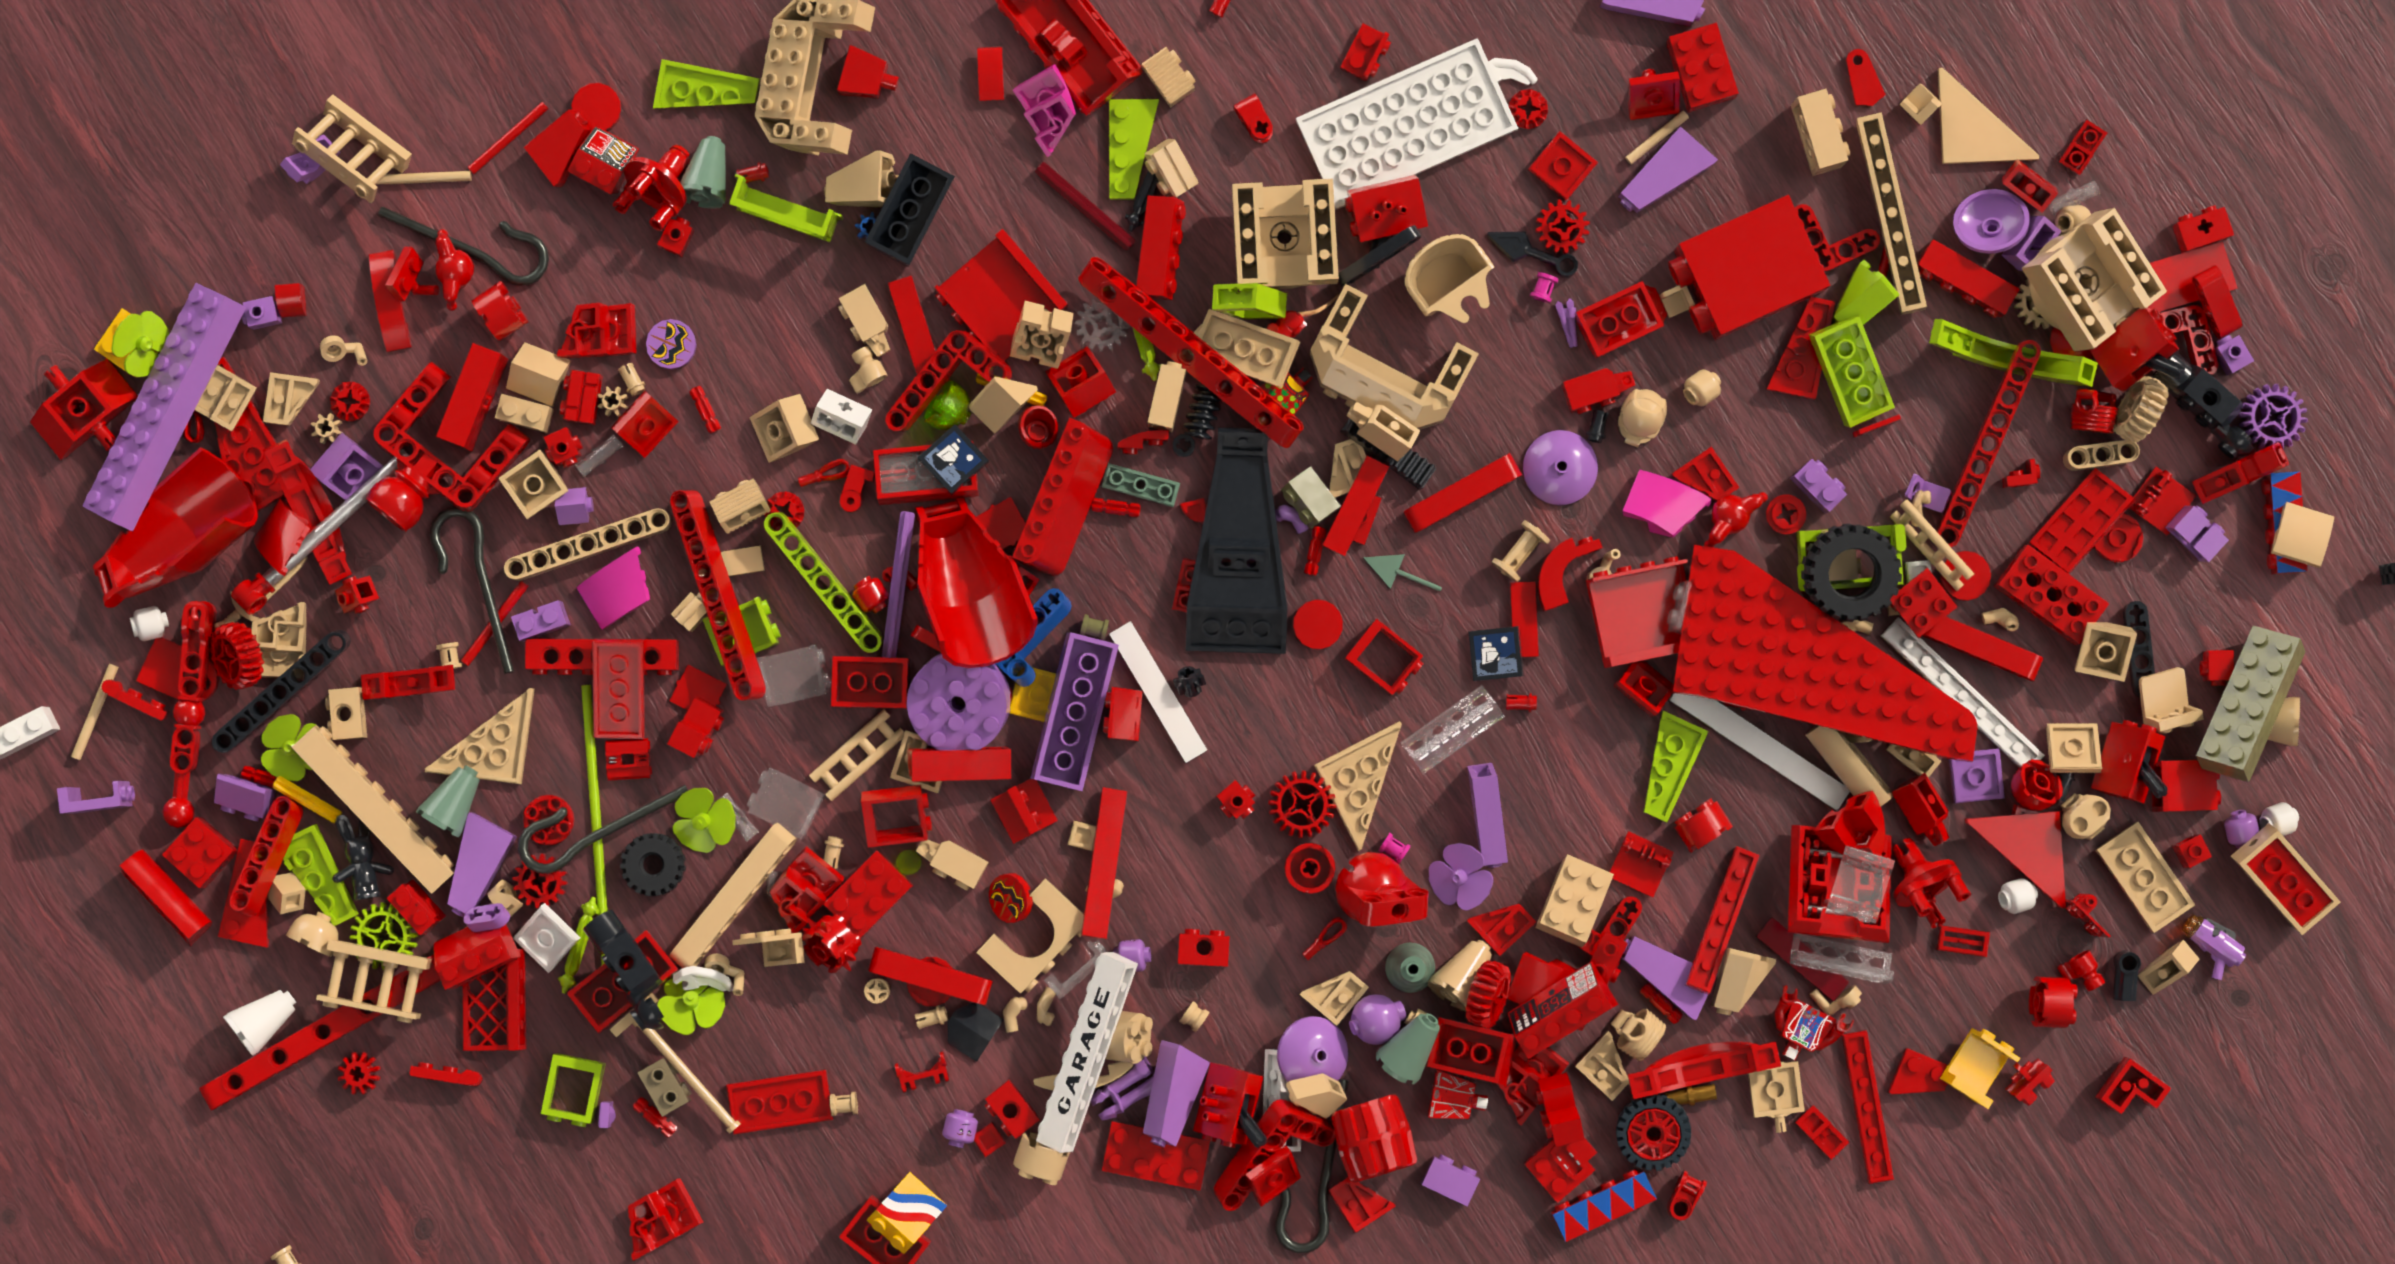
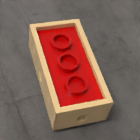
M2270 823L2231 855L2233 860L2301 935L2306 933L2341 903L2283 835Z

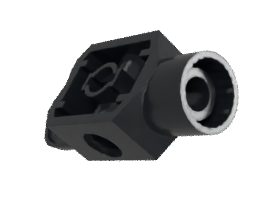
M2177 352L2168 357L2167 359L2185 366V375L2180 379H2175L2156 370L2151 377L2161 381L2168 388V392L2177 400L2175 403L2186 412L2189 410L2195 415L2194 420L2200 426L2211 429L2210 432L2221 441L2218 444V448L2226 456L2235 460L2238 456H2248L2254 453L2255 449L2251 444V437L2239 427L2229 426L2241 412L2242 402L2204 368L2187 362ZM2203 397L2206 398L2207 405L2204 403Z
M611 909L600 914L583 928V931L600 955L605 954L601 958L609 970L618 973L619 976L615 979L626 993H629L626 998L634 1008L630 1014L643 1031L646 1028L653 1030L664 1028L660 1022L664 1015L651 997L647 1000L644 998L658 988L663 981L615 912ZM633 960V967L629 970H624L625 964Z

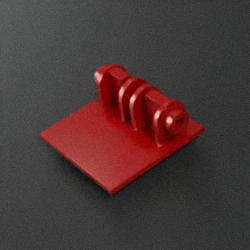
M2155 466L2134 495L2135 501L2130 505L2129 509L2168 536L2170 532L2165 527L2185 505L2189 506L2196 495L2174 480L2170 472L2167 470L2162 471Z
M1928 568L1899 589L1897 596L1893 595L1890 599L1892 602L1891 608L1895 612L1898 611L1918 638L1957 608V605Z
M1628 831L1610 870V873L1614 874L1612 879L1654 897L1666 869L1670 866L1674 852Z
M2078 894L2073 900H2066V911L2073 918L2081 919L2085 923L2084 929L2093 937L2109 938L2111 936L2089 915L2097 905V898L2094 895Z

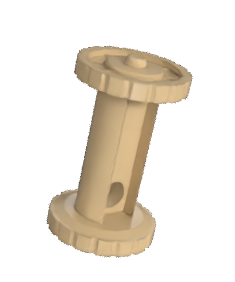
M1526 520L1521 524L1526 531L1502 561L1496 558L1492 560V564L1504 576H1508L1515 582L1520 580L1516 571L1538 543L1541 542L1547 545L1550 542V539L1538 527H1535Z

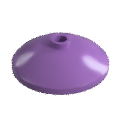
M1998 189L1983 190L1970 195L1958 206L1953 219L1954 231L1959 241L1973 251L1988 254L2003 252L2016 246L2025 237L2030 223L2029 212L2025 203L2016 195Z
M1557 430L1545 433L1530 445L1524 456L1523 476L1530 491L1546 503L1568 505L1577 502L1591 490L1596 481L1598 463L1594 450L1584 438L1573 432ZM1559 462L1566 464L1564 471H1560L1557 468Z
M1304 1017L1295 1021L1285 1030L1278 1044L1277 1061L1280 1072L1287 1082L1322 1073L1338 1081L1343 1075L1348 1062V1045L1342 1031L1333 1022L1321 1017ZM1319 1051L1322 1052V1058L1320 1060L1317 1058V1054Z

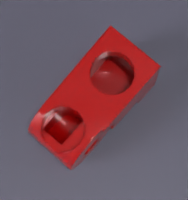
M851 464L840 496V505L845 511L854 513L861 509L863 506L862 494L866 482L874 483L875 472Z

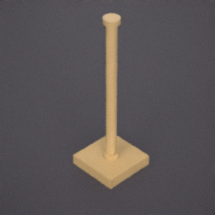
M653 992L645 998L647 1000L651 997L655 1003L659 1001ZM629 1012L610 1031L617 1037L631 1024L634 1027L638 1026V1024ZM646 1028L642 1031L724 1123L729 1134L741 1124L738 1120L734 1121L655 1030Z

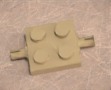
M1798 1061L1781 1062V1067L1748 1073L1753 1117L1768 1116L1775 1118L1776 1133L1786 1132L1785 1116L1791 1113L1805 1112Z

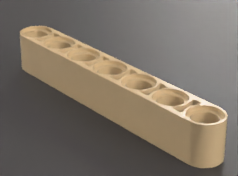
M653 509L512 557L506 561L504 572L509 578L522 581L663 533L671 527L672 518L663 509ZM658 514H664L666 519L665 524L661 527H655L653 523L654 517ZM634 522H640L642 525V530L638 535L630 533V526ZM611 530H616L618 533V539L614 543H608L606 540V535ZM587 538H592L594 548L587 552L584 551L582 547L583 541ZM564 546H568L571 552L570 556L564 560L560 559L559 550ZM544 554L547 562L545 566L538 568L535 564V559L538 555ZM520 562L523 566V571L520 575L514 576L511 568L513 564Z
M779 823L774 824L676 945L669 958L681 968L697 966L794 846L797 838Z

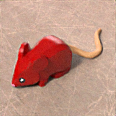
M1340 294L1312 311H1286L1285 318H1278L1275 323H1270L1266 329L1294 338L1307 326L1303 317L1320 313L1335 302Z

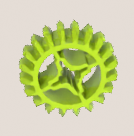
M386 902L380 903V910L376 904H372L370 906L372 913L367 909H363L362 914L365 918L355 917V920L360 925L351 926L353 931H357V935H351L350 940H357L359 945L367 946L365 935L374 940L375 948L387 950L391 943L399 944L401 947L397 952L409 955L414 954L408 948L409 946L417 947L418 944L412 942L411 938L419 937V934L411 933L413 927L408 924L398 911L395 912L396 908L392 904L388 910ZM386 915L385 921H382L378 929L367 928L373 919ZM393 919L400 924L403 937L394 932ZM387 931L389 937L393 938L391 940H384L383 942H381L382 938H379V935L374 933H381ZM373 959V969H378L380 963L382 970H384L385 966H382L383 961Z

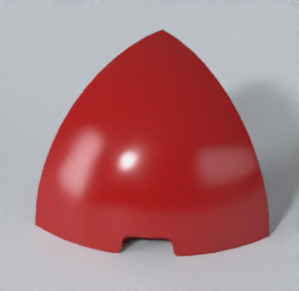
M1873 791L1864 792L1847 799V805L1838 812L1831 810L1814 829L1815 834L1826 845L1844 856L1865 862L1880 861L1885 843V823L1882 809Z

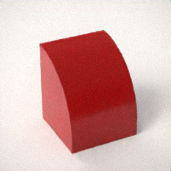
M300 283L274 285L276 304L281 318L307 316L305 286Z

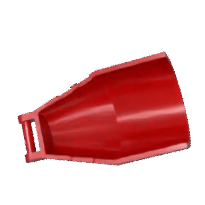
M200 447L154 488L134 530L127 529L126 532L121 531L105 555L93 565L94 573L98 576L102 587L105 607H116L126 597L137 596L202 571L255 525L258 518L256 503L238 474L223 460Z
M964 497L955 498L953 502L931 507H915V516L920 527L918 592L943 659L959 667H985L1006 660L1022 650L1033 638L1038 618L1015 560L1011 555L1008 556L1001 549V544L997 540H993L987 533L985 526L968 509Z

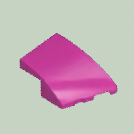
M1055 64L1013 89V92L1026 110L1024 116L1037 134L1035 140L1046 157L1052 154L1076 114L1069 90Z
M1639 470L1624 506L1623 515L1646 521L1649 531L1652 533L1673 538L1682 530L1683 526L1695 519V515L1705 506L1711 505L1712 501L1710 497L1682 483L1651 472Z
M635 547L576 587L602 630L612 625L622 616L637 610L650 600L649 590L645 582V571L640 568L638 555L641 554L639 547Z

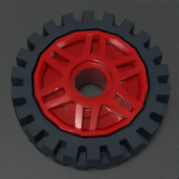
M1656 1094L1632 1099L1631 1103H1627L1624 1106L1623 1111L1618 1116L1616 1138L1622 1154L1626 1156L1629 1162H1633L1639 1168L1644 1167L1645 1170L1651 1171V1169H1656L1658 1171L1662 1170L1663 1167H1666V1169L1672 1167L1673 1163H1678L1680 1158L1684 1157L1690 1145L1691 1125L1686 1112L1680 1104L1672 1098H1667L1666 1095L1661 1094L1660 1096ZM1651 1127L1660 1129V1133L1655 1137L1649 1136L1647 1131Z

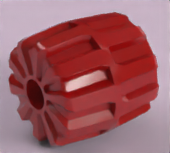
M1396 1095L1384 1096L1335 1111L1332 1114L1331 1119L1338 1151L1351 1182L1356 1183L1417 1163L1411 1129L1399 1098Z

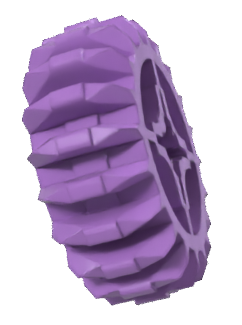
M2266 384L2262 386V391L2259 388L2254 389V396L2251 394L2246 396L2249 403H2242V409L2246 410V412H2241L2238 415L2240 418H2245V421L2239 423V426L2247 427L2248 430L2245 432L2253 436L2251 444L2259 441L2258 449H2263L2265 445L2268 447L2279 442L2284 449V445L2287 447L2293 446L2292 440H2300L2297 432L2303 433L2306 430L2300 423H2306L2308 419L2301 417V414L2307 412V409H2300L2298 406L2303 403V400H2294L2297 392L2293 391L2288 395L2287 386L2280 390L2278 384H2274L2271 389ZM2267 398L2278 399L2286 406L2277 408L2272 402L2269 403ZM2258 404H2260L2261 407L2259 409L2262 413V417L2256 423L2255 411ZM2282 412L2275 421L2264 424L2265 421L2269 420V416ZM2290 413L2291 424L2288 431H2286L2285 417ZM2265 427L2271 428L2274 433L2277 432L2279 438L2267 436L2260 430Z

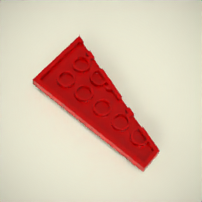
M222 357L217 365L235 374L227 359ZM250 400L233 431L214 422V425L216 426L221 459L238 474L247 486L256 503L257 512L284 497V494L263 451L277 444Z

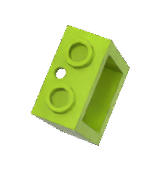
M1258 283L1217 284L1213 286L1212 310L1239 319L1285 318L1287 293Z
M559 1053L553 1054L541 1114L547 1115V1120L561 1122L562 1118L572 1120V1125L586 1127L587 1123H593L606 1063ZM559 1066L594 1073L586 1115L551 1108Z

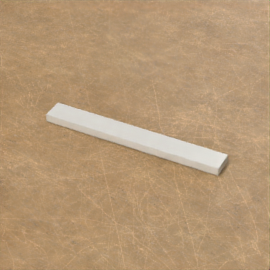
M1899 617L1881 634V637L1929 683L1969 709L1977 721V728L2018 767L2029 760H2041L2045 756L1921 638H1918L1911 628Z
M1673 693L1669 701L1837 811L1849 794L1850 791L1845 785L1718 701Z

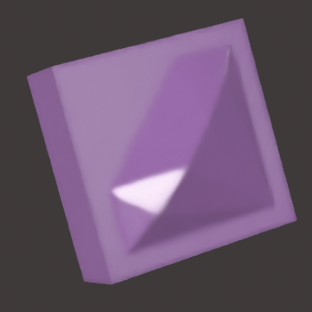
M603 1101L599 1107L598 1126L599 1128H609L614 1122L616 1114L613 1101Z

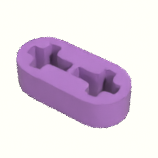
M501 903L477 906L465 914L464 923L473 932L498 929L509 921L510 913Z

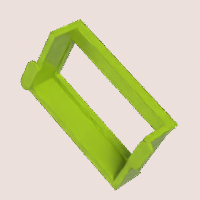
M737 174L734 176L737 183L729 204L736 206L738 211L827 242H831L838 219L843 220V216L834 212V210L829 209L827 214L806 208L749 188L745 177Z
M1904 525L1869 526L1868 528L1877 531L1884 537L1890 536V544L1896 549V556L1900 559L1902 566L1901 552L1906 550ZM1821 530L1796 532L1799 563L1797 566V577L1800 591H1805L1803 587L1805 582L1801 578V571L1804 570L1802 561L1803 557H1806L1805 542L1817 541L1816 537L1821 533ZM1902 567L1899 568V573L1902 574V581L1898 582V585L1903 584ZM1872 578L1830 581V584L1834 589L1868 587Z

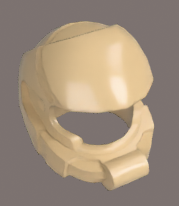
M1635 389L1629 393L1618 417V427L1621 435L1625 438L1624 443L1638 448L1640 444L1646 443L1657 436L1666 418V399L1661 398L1659 394L1648 389Z

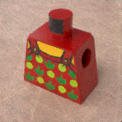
M1302 368L1293 377L1289 373L1287 374L1282 389L1267 383L1262 384L1260 387L1280 402L1293 415H1296L1309 397V393L1303 387L1313 377L1306 369Z

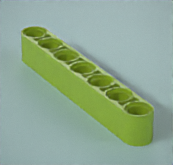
M774 512L768 515L764 521V528L859 647L867 653H873L880 649L883 644L881 632L865 612L860 609L856 601L789 518L781 512ZM773 517H779L783 522V526L779 531L774 530L770 525ZM789 536L797 538L799 545L796 550H791L787 547L786 540ZM804 556L813 558L814 567L808 570L803 567L802 559ZM824 575L829 578L830 586L828 589L819 587L818 578ZM836 595H841L845 598L846 605L844 608L839 609L834 605L833 599ZM851 615H858L861 618L862 624L859 628H854L850 625L849 618ZM872 634L876 636L878 640L876 647L871 648L866 645V635Z

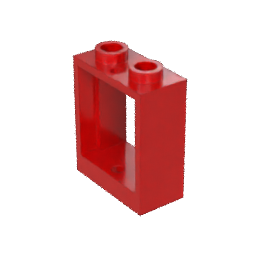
M1378 619L1372 623L1345 658L1346 661L1391 696L1395 692L1400 694L1408 684L1405 681L1410 673L1415 675L1424 664L1420 661L1423 657L1420 652ZM1379 631L1413 657L1412 661L1392 686L1388 685L1357 660Z
M922 785L861 792V806L868 848L928 840V831H932L931 816H926L925 808H929L927 793L922 792ZM916 799L920 825L877 830L874 804Z

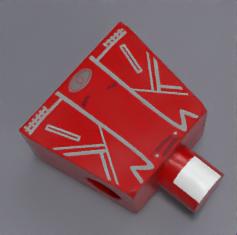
M1436 1069L1427 1116L1429 1118L1469 1119L1471 1108L1486 1111L1488 1096L1474 1094L1476 1086L1474 1082Z

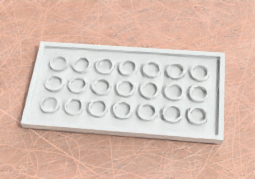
M1478 38L1296 118V122L1321 178L1333 179L1334 207L1336 210L1345 206L1344 199L1348 197L1347 190L1417 175L1518 130Z

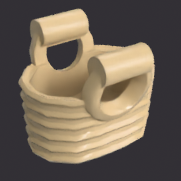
M2074 793L2066 802L2060 805L2064 812L2062 815V827L2072 838H2086L2091 841L2105 829L2106 822L2110 819L2111 808L2108 802L2096 795H2076Z
M1621 1009L1611 1022V1025L1620 1035L1617 1042L1618 1049L1629 1054V1056H1632L1637 1061H1642L1648 1057L1666 1030L1665 1023H1662V1020L1655 1017V1014H1652L1648 1009H1642L1636 1015Z

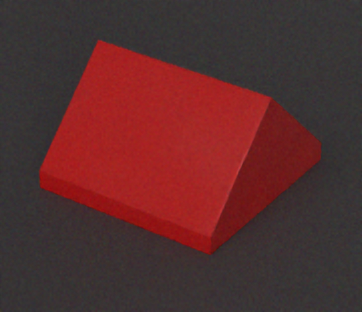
M1639 661L1631 663L1613 686L1649 716L1655 717L1673 693L1674 685L1648 663Z

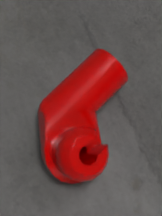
M893 566L883 570L882 578L884 581L891 583ZM908 570L906 587L912 591L918 586V580Z

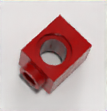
M2193 834L2172 845L2183 868H2191L2212 857L2201 834Z

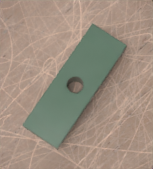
M1110 463L1107 465L1102 483V488L1173 508L1180 487L1179 482ZM1144 481L1146 486L1144 489H1138L1136 483Z

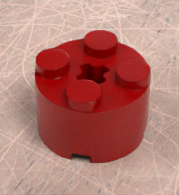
M502 281L494 284L472 300L479 316H482L486 322L485 325L498 341L505 339L529 322L525 314L520 310L521 306L516 298L509 296V291Z
M1712 798L1700 804L1696 808L1697 812L1692 815L1691 811L1675 821L1677 826L1674 828L1690 853L1722 835L1723 831H1728L1733 827L1717 801L1713 802Z
M1315 843L1301 844L1288 854L1284 866L1285 875L1292 887L1298 891L1317 893L1327 888L1332 882L1335 875V861L1331 853L1323 846ZM1309 861L1311 864H1316L1315 874L1310 875L1309 872H1303V868L1306 867L1305 862Z
M2035 977L2033 981H2037L2036 986L2030 987L2028 999L2029 1014H2033L2035 1017V1021H2031L2034 1027L2067 1028L2070 1024H2075L2076 1011L2074 1009V999L2077 998L2078 994L2077 985L2071 984L2068 978Z

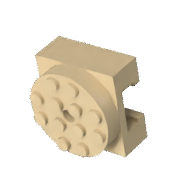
M1333 179L1303 180V185L1263 187L1262 182L1232 184L1237 284L1258 283L1270 288L1293 289L1300 286L1338 283ZM1285 232L1291 236V241L1286 246L1277 239L1280 233Z
M2115 208L2092 213L2068 233L2053 238L2046 243L2037 256L2022 267L2023 272L2030 281L2031 296L2038 312L2050 325L2062 331L2074 351L2094 349L2116 332L2112 325L2133 308H2147L2167 292Z

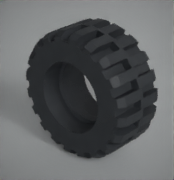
M1849 523L1842 524L1840 527L1833 526L1828 528V532L1825 534L1821 532L1816 537L1817 541L1814 544L1810 543L1807 548L1809 550L1808 555L1803 557L1802 564H1804V570L1801 571V578L1805 582L1803 587L1805 592L1809 594L1810 600L1823 612L1833 618L1842 619L1846 622H1853L1854 620L1865 621L1868 620L1869 616L1873 615L1876 617L1881 614L1880 610L1883 607L1888 608L1892 604L1890 599L1893 595L1897 596L1899 591L1897 585L1898 582L1902 581V574L1899 573V568L1902 566L1900 559L1896 556V549L1888 542L1889 540L1866 526ZM1848 549L1863 551L1870 557L1874 565V575L1870 585L1862 593L1855 596H1845L1838 593L1829 581L1831 563L1837 555Z

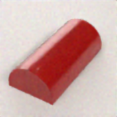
M144 849L137 851L119 865L122 875L190 946L211 927L213 922Z

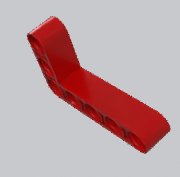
M952 331L889 410L885 418L886 425L893 431H906L911 428L962 361L988 382L994 378L993 372L998 366L1003 370L1002 378L1010 380L1012 377L1011 368L967 331ZM962 335L965 339V344L959 349L955 342L956 338ZM978 351H981L984 355V360L981 364H977L974 359ZM943 355H947L950 360L946 368H943L940 364V359ZM929 374L934 377V384L930 388L925 384V379ZM913 394L919 397V403L916 407H912L910 404V398ZM898 413L902 414L904 422L900 427L895 424V417Z
M1284 1099L1274 1101L1257 1123L1266 1135L1267 1143L1257 1148L1248 1138L1246 1145L1241 1146L1214 1186V1193L1223 1208L1227 1211H1234L1243 1204L1252 1191L1245 1174L1279 1151L1290 1135L1321 1147L1332 1144L1336 1137L1334 1128L1328 1119L1318 1114L1314 1115L1308 1109L1302 1106L1298 1107L1290 1101Z

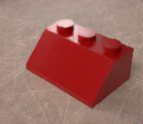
M507 924L498 929L473 932L466 927L434 943L435 969L445 990L456 989L521 957Z

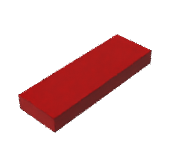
M1511 582L1512 627L1519 626L1522 657H1539L1536 583Z

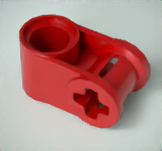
M1254 93L1233 105L1238 118L1245 125L1252 139L1260 144L1267 143L1272 137L1273 125L1258 96ZM1257 127L1266 128V134L1257 133Z
M1683 1170L1667 1204L1668 1214L1677 1220L1689 1218L1705 1190L1707 1181H1700ZM1686 1183H1688V1184L1694 1186L1695 1189L1692 1188V1187H1690V1186H1688V1185H1686ZM1682 1201L1685 1204L1686 1210L1682 1215L1677 1216L1673 1208L1677 1202Z

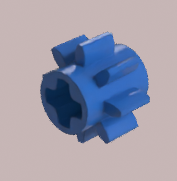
M871 212L870 217L867 218L862 214L860 215L862 219L861 224H855L857 229H861V232L857 235L859 239L864 236L867 239L869 234L865 226L868 227L870 223H875L874 212Z

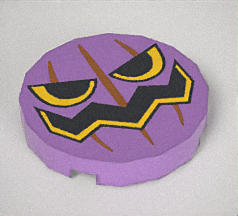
M673 319L663 320L654 325L648 333L646 341L647 353L652 361L660 367L670 370L678 369L688 364L695 355L697 347L695 335L690 327L681 321Z

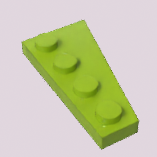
M662 59L653 108L756 103L760 78Z
M1159 99L1109 100L1110 200H1135L1145 159L1144 154L1147 152Z
M1665 711L1661 712L1644 813L1666 823L1668 822L1708 734L1707 730Z
M317 824L294 834L283 859L286 867L296 875L305 890H308L315 899L314 902L322 912L331 917L330 922L334 926L358 916L359 913L344 881L335 883L332 880L333 875L339 872Z

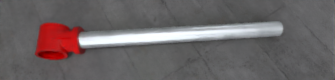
M403 449L400 451L402 456H409ZM392 458L306 535L299 551L291 557L286 565L288 572L367 502L365 499L370 489L377 482L387 477H395L394 471L398 470L396 459ZM273 567L263 575L258 572L255 575L256 578L252 581H242L232 591L231 597L248 615L255 614L261 610L267 601L266 595L275 591L272 586L284 577Z

